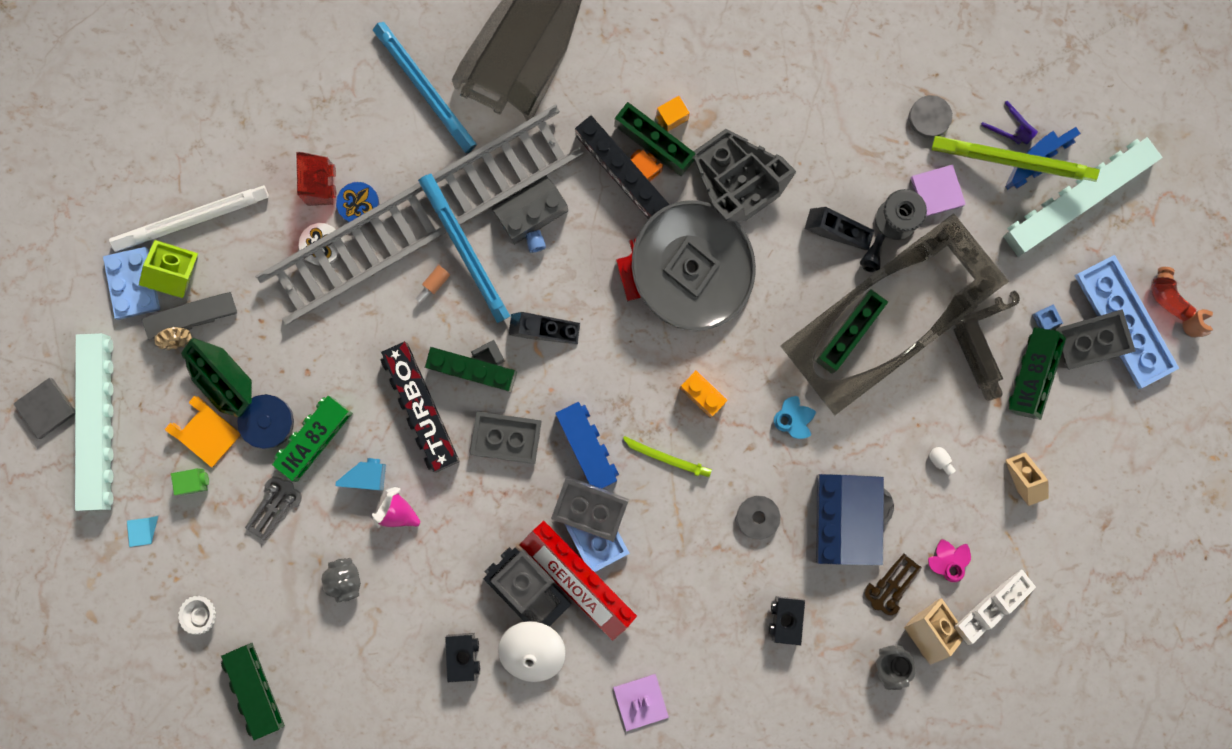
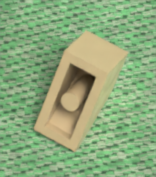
M1026 452L1006 459V465L1017 492L1028 506L1049 499L1048 479Z

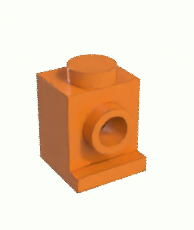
M638 149L630 157L631 161L650 182L663 170V165L661 163L656 165L655 157L651 153L647 154L644 150Z

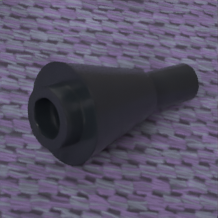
M878 233L873 245L860 260V265L865 271L875 272L880 270L881 247L885 235Z

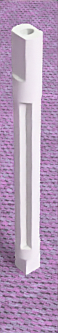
M265 185L249 189L109 239V242L114 252H119L255 204L268 198L269 194Z

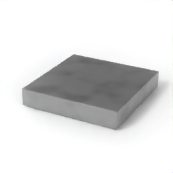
M48 378L13 403L37 439H42L75 415V409L53 378Z
M523 549L491 582L522 614L554 580Z

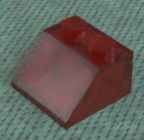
M296 152L297 195L308 206L333 205V198H336L337 194L336 186L333 185V177H336L335 164L328 157Z

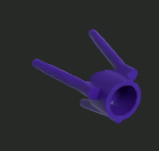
M1005 101V105L1021 124L1015 130L1017 136L987 123H981V126L1013 140L1018 145L1021 142L1027 145L1038 133L1009 101Z

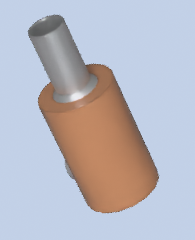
M438 265L422 283L424 289L415 299L422 303L430 293L434 295L450 277V274Z

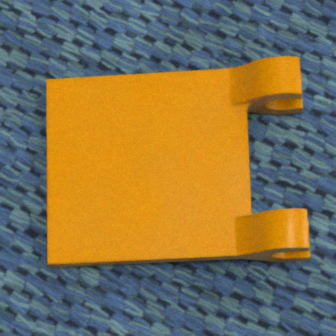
M194 396L188 403L199 412L183 430L176 423H170L165 430L181 441L210 467H213L241 434L211 409L200 397Z

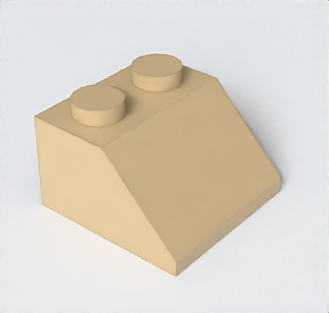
M942 598L915 615L904 627L909 637L914 641L922 656L930 665L951 657L963 641V638L954 628L959 622Z

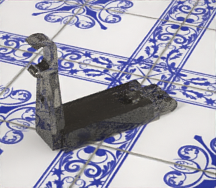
M1015 290L1010 292L1009 295L1012 298L1011 303L1004 304L1002 298L997 297L995 298V305L954 322L956 328L953 331L979 389L981 388L987 401L1002 397L1003 393L998 381L1003 380V377L978 321L1016 306L1020 301V297Z

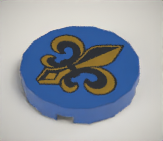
M364 182L347 184L340 190L336 199L338 213L347 222H351L380 205L377 192Z

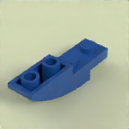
M1075 127L1058 137L1053 130L1029 149L1026 154L1052 158L1058 154L1057 150L1063 147L1065 150L1076 143L1074 139L1081 133ZM1014 167L1005 187L1007 190L1013 186L1018 189L1028 182L1026 178L1031 175L1036 178L1043 172Z

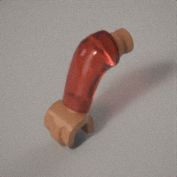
M1171 267L1158 268L1157 278H1154L1151 283L1152 296L1156 302L1169 313L1183 321L1182 327L1188 336L1196 338L1211 334V331H1213L1212 327L1205 324L1203 320L1212 317L1213 312L1205 309L1196 311L1197 309L1179 294L1177 282L1173 280L1175 270Z

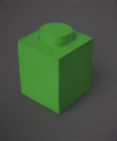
M196 468L171 473L174 495L182 496L208 491L209 477L204 469Z

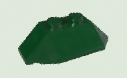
M195 338L190 339L181 355L185 359L186 368L191 380L219 412L241 417L252 403V380L223 348Z

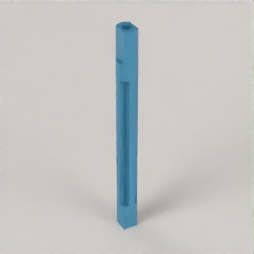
M377 23L373 28V32L406 73L466 154L470 153L477 146L476 142L406 52L386 23Z
M428 174L421 177L418 181L439 216L496 322L499 323L509 318L510 314L477 258L433 175Z

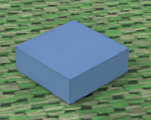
M1054 304L1032 314L1038 327L1051 330L1063 324Z

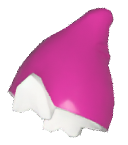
M401 488L387 489L388 494L377 514H372L376 527H418L420 519L408 502L398 494Z

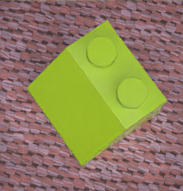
M154 240L143 264L139 285L183 298L189 285L198 253Z

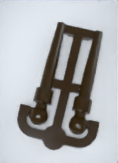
M903 553L882 580L880 579L876 583V588L871 583H868L865 587L864 595L871 602L872 608L877 611L881 610L887 615H895L900 610V607L895 603L900 601L903 593L910 586L922 567ZM903 560H905L907 562L906 565L895 577V579L891 580L890 578L896 572V570L901 565ZM913 566L915 568L914 572L901 587L897 585L909 568ZM888 582L890 584L879 599H874L870 596V590L871 594L877 597L880 594V590L884 589L887 586L886 583ZM895 588L898 591H895L894 594L891 596L892 599L886 602V607L889 609H893L889 611L884 607L883 601Z

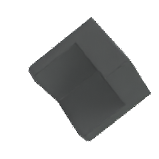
M495 340L471 351L473 357L480 361L495 365L505 362Z

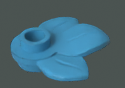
M793 396L783 402L782 410L775 414L773 422L778 430L782 432L787 431L793 438H808L811 436V432L806 425L814 418L816 411L806 406H800L799 397ZM782 417H786L788 419V423L786 425H783L780 420Z

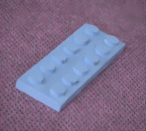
M1115 255L1074 275L1097 316L1123 309L1136 351L1121 355L1120 358L1138 389L1180 369Z

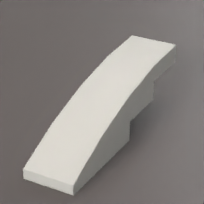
M1019 570L973 608L954 628L967 645L973 644L986 630L992 629L1005 615L1010 614L1036 586L1023 570Z

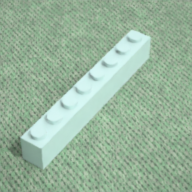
M1146 137L1141 142L1136 139L1126 146L1128 151L1122 153L1120 150L1109 159L1112 162L1107 165L1103 162L1095 167L1100 169L1097 182L1076 180L1077 186L1074 188L1068 186L1058 193L1061 197L1056 200L1050 198L1041 204L1042 210L1037 212L1034 209L1025 215L1026 221L1021 224L1017 221L1007 228L1009 232L1003 237L1017 257L1030 250L1163 158L1149 138Z
M102 333L76 334L75 511L111 510L114 499L111 492V483L114 477L111 470V461L114 455L111 448V439L114 433L111 426V417L113 416L111 395L114 390L111 383V374L113 373V362L111 361L113 341L111 336Z

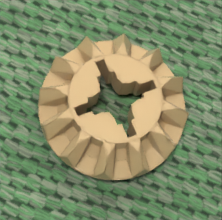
M173 327L158 333L154 340L155 345L159 349L166 348L170 350L185 347V344H188L192 337L189 330Z

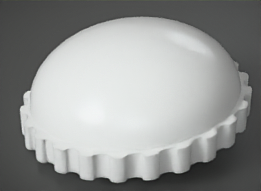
M202 596L189 597V599L182 603L178 612L181 627L184 628V631L193 635H200L209 631V628H212V624L215 623L214 620L216 619L213 603Z

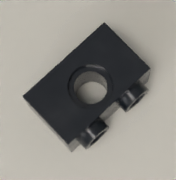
M776 596L775 601L771 602V614H774L773 623L769 624L768 634L769 637H772L774 643L801 646L805 600ZM789 614L791 616V623L788 626H782V616Z
M475 633L448 634L445 637L447 683L475 681L477 675H480V661H476V652H479V638H475ZM463 651L469 655L467 663L459 661V652Z

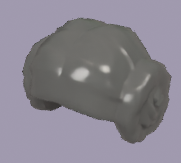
M344 558L329 562L328 569L322 574L321 578L326 595L335 597L337 603L359 597L361 582L358 569L353 564L352 559Z
M898 645L879 649L876 667L878 669V677L884 683L885 689L901 690L904 687H909V682L914 679L916 673L912 655L905 651L903 646Z

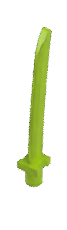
M626 436L623 437L627 445L633 450L695 473V476L702 475L710 478L712 469L702 467V464L698 463L696 465L655 450Z

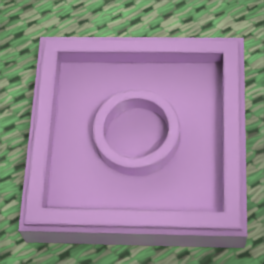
M953 165L911 177L914 191L926 203V217L966 205Z

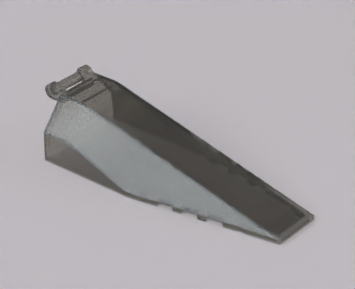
M502 0L461 60L452 78L454 88L459 90L461 84L466 83L460 92L461 97L465 99L470 98L488 106L499 115L504 110L507 102H509L523 113L526 121L533 118L567 52L582 0ZM474 86L500 97V99L495 101L474 91L473 88Z

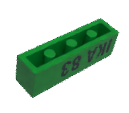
M329 395L326 398L323 397L317 403V410L313 415L309 414L302 422L303 427L300 431L294 432L288 439L289 444L287 447L279 450L274 457L275 461L272 466L291 481L298 482L353 414Z

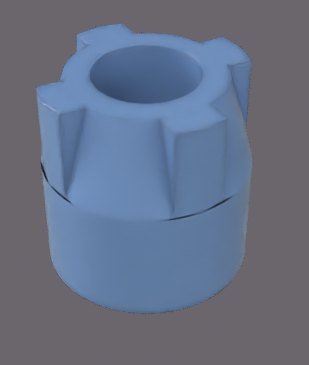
M540 230L527 233L526 239L530 253L539 252L546 248Z

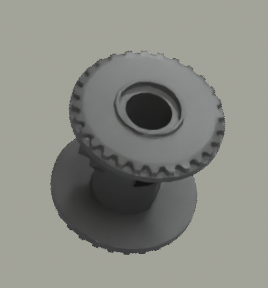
M901 189L893 192L877 210L876 225L879 231L887 238L893 240L909 237L925 221L927 215L926 203L915 191Z

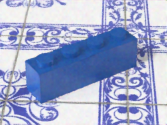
M577 402L556 412L555 414L589 484L603 489L617 482L616 477L619 476V473L614 463L610 465L606 458L610 455L605 444L600 445L597 440L600 434L595 424L590 425L587 419L590 417L586 405L581 406Z

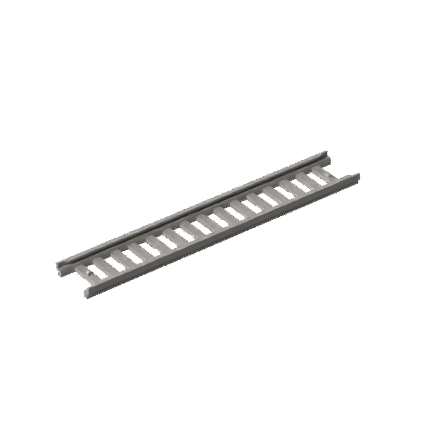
M556 104L433 174L436 183L446 179L465 211L463 215L456 218L459 225L584 154L579 147L571 153L564 155L546 124V120L559 114ZM538 126L557 161L548 166L544 163L527 131ZM518 136L539 170L529 177L508 143ZM499 147L502 148L520 179V182L509 187L490 152ZM480 158H483L502 191L492 198L471 164ZM462 168L465 169L484 202L475 208H472L453 176L455 172ZM420 183L415 184L255 276L260 283H263L276 275L296 307V311L282 318L284 325L291 323L447 233L444 226L437 230L434 228L415 196L424 191ZM406 200L410 202L428 235L419 240L415 238L397 207ZM387 211H390L409 243V246L400 251L396 248L378 217ZM370 221L391 255L381 262L359 228ZM350 232L353 233L372 267L362 273L341 239ZM331 243L335 245L353 278L344 283L341 282L322 250ZM312 254H315L334 286V289L323 294L303 260ZM293 265H296L316 298L306 305L284 271Z

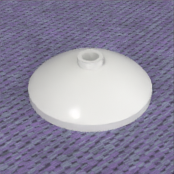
M522 622L510 627L503 634L499 643L498 654L503 667L511 675L528 682H540L552 678L561 670L566 650L562 638L549 626L538 622Z

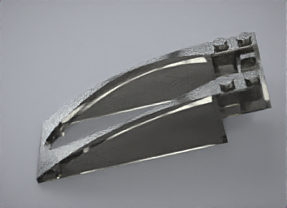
M953 213L784 342L780 347L835 416L971 313L980 303L1009 281ZM948 246L974 280L954 295L940 318L917 342L891 360L850 377L827 380L820 378L815 373L813 360L820 343L836 319L859 295L880 280L901 269L928 261Z

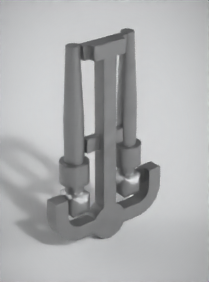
M273 477L266 482L264 486L269 489V492L265 493L264 499L245 527L247 530L265 540L284 512H287L290 507L289 504L291 503L293 506L298 507L302 496L294 488L291 481H283L280 478ZM277 482L281 485L282 491L279 493V495L271 505L268 502H271V500L274 497L273 494L279 490V486L277 484L272 483ZM287 492H292L296 495L295 500V497L292 494H288L285 498V502H282L279 506L280 509L276 508ZM265 506L269 508L256 528L252 527L251 525ZM275 512L276 515L268 525L264 534L261 533V529L263 528L267 520L270 518L272 513Z

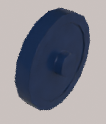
M268 394L258 395L252 398L250 406L241 417H238V430L244 441L253 447L262 449L275 448L284 443L292 433L294 425L293 412L289 405L277 396Z

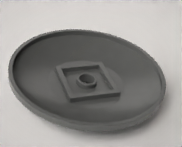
M680 201L656 212L640 230L632 254L634 282L646 306L664 322L684 330L700 331L712 329L734 318L748 301L755 282V256L746 232L738 221L727 222L715 210L713 204L703 201ZM688 261L694 263V273L687 270L686 265Z

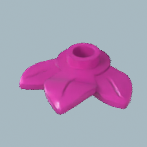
M941 539L936 547L937 556L929 557L928 564L933 572L943 574L947 581L959 582L965 575V567L971 561L970 548L968 544H963L955 549L948 541ZM952 567L956 569L955 575L950 574Z

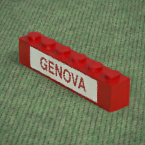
M544 520L519 544L612 641L624 632L637 617Z

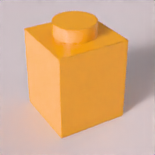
M677 96L657 108L655 119L659 126L664 127L669 132L688 121L690 112L680 96Z

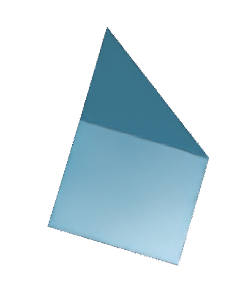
M159 516L127 521L129 547L152 543Z

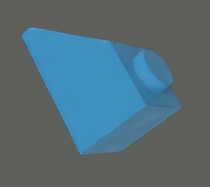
M367 458V462H359L337 480L335 486L383 491L386 464H380L381 459Z

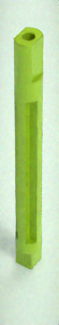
M935 136L932 145L933 151L1078 180L1097 182L1100 169L1087 167V165Z

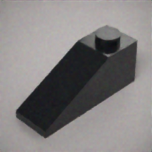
M828 207L811 208L804 228L821 237L863 250H869L875 231Z

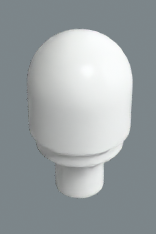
M936 447L931 450L930 460L936 468H939V470L943 468L948 476L956 471L950 464L952 460L945 449Z

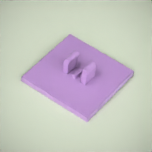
M656 674L613 687L626 731L669 718Z

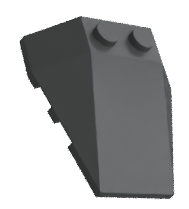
M728 129L723 130L694 151L696 153V165L713 207L727 222L747 221L779 198L796 174V170L782 156L778 154L773 155L765 151L764 147L760 145L757 147L749 143L748 139Z

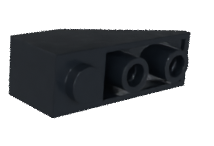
M518 312L511 314L509 335L526 339L578 344L580 323Z

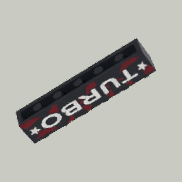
M592 115L575 128V136L647 219L662 208L670 205Z
M404 341L382 351L383 358L380 361L385 371L389 370L392 378H389V382L394 391L398 390L400 398H398L399 405L402 410L406 409L409 415L406 418L411 430L415 429L418 437L415 438V441L420 450L424 449L427 456L424 458L428 470L432 469L433 472L437 473L459 463L458 455L409 344Z

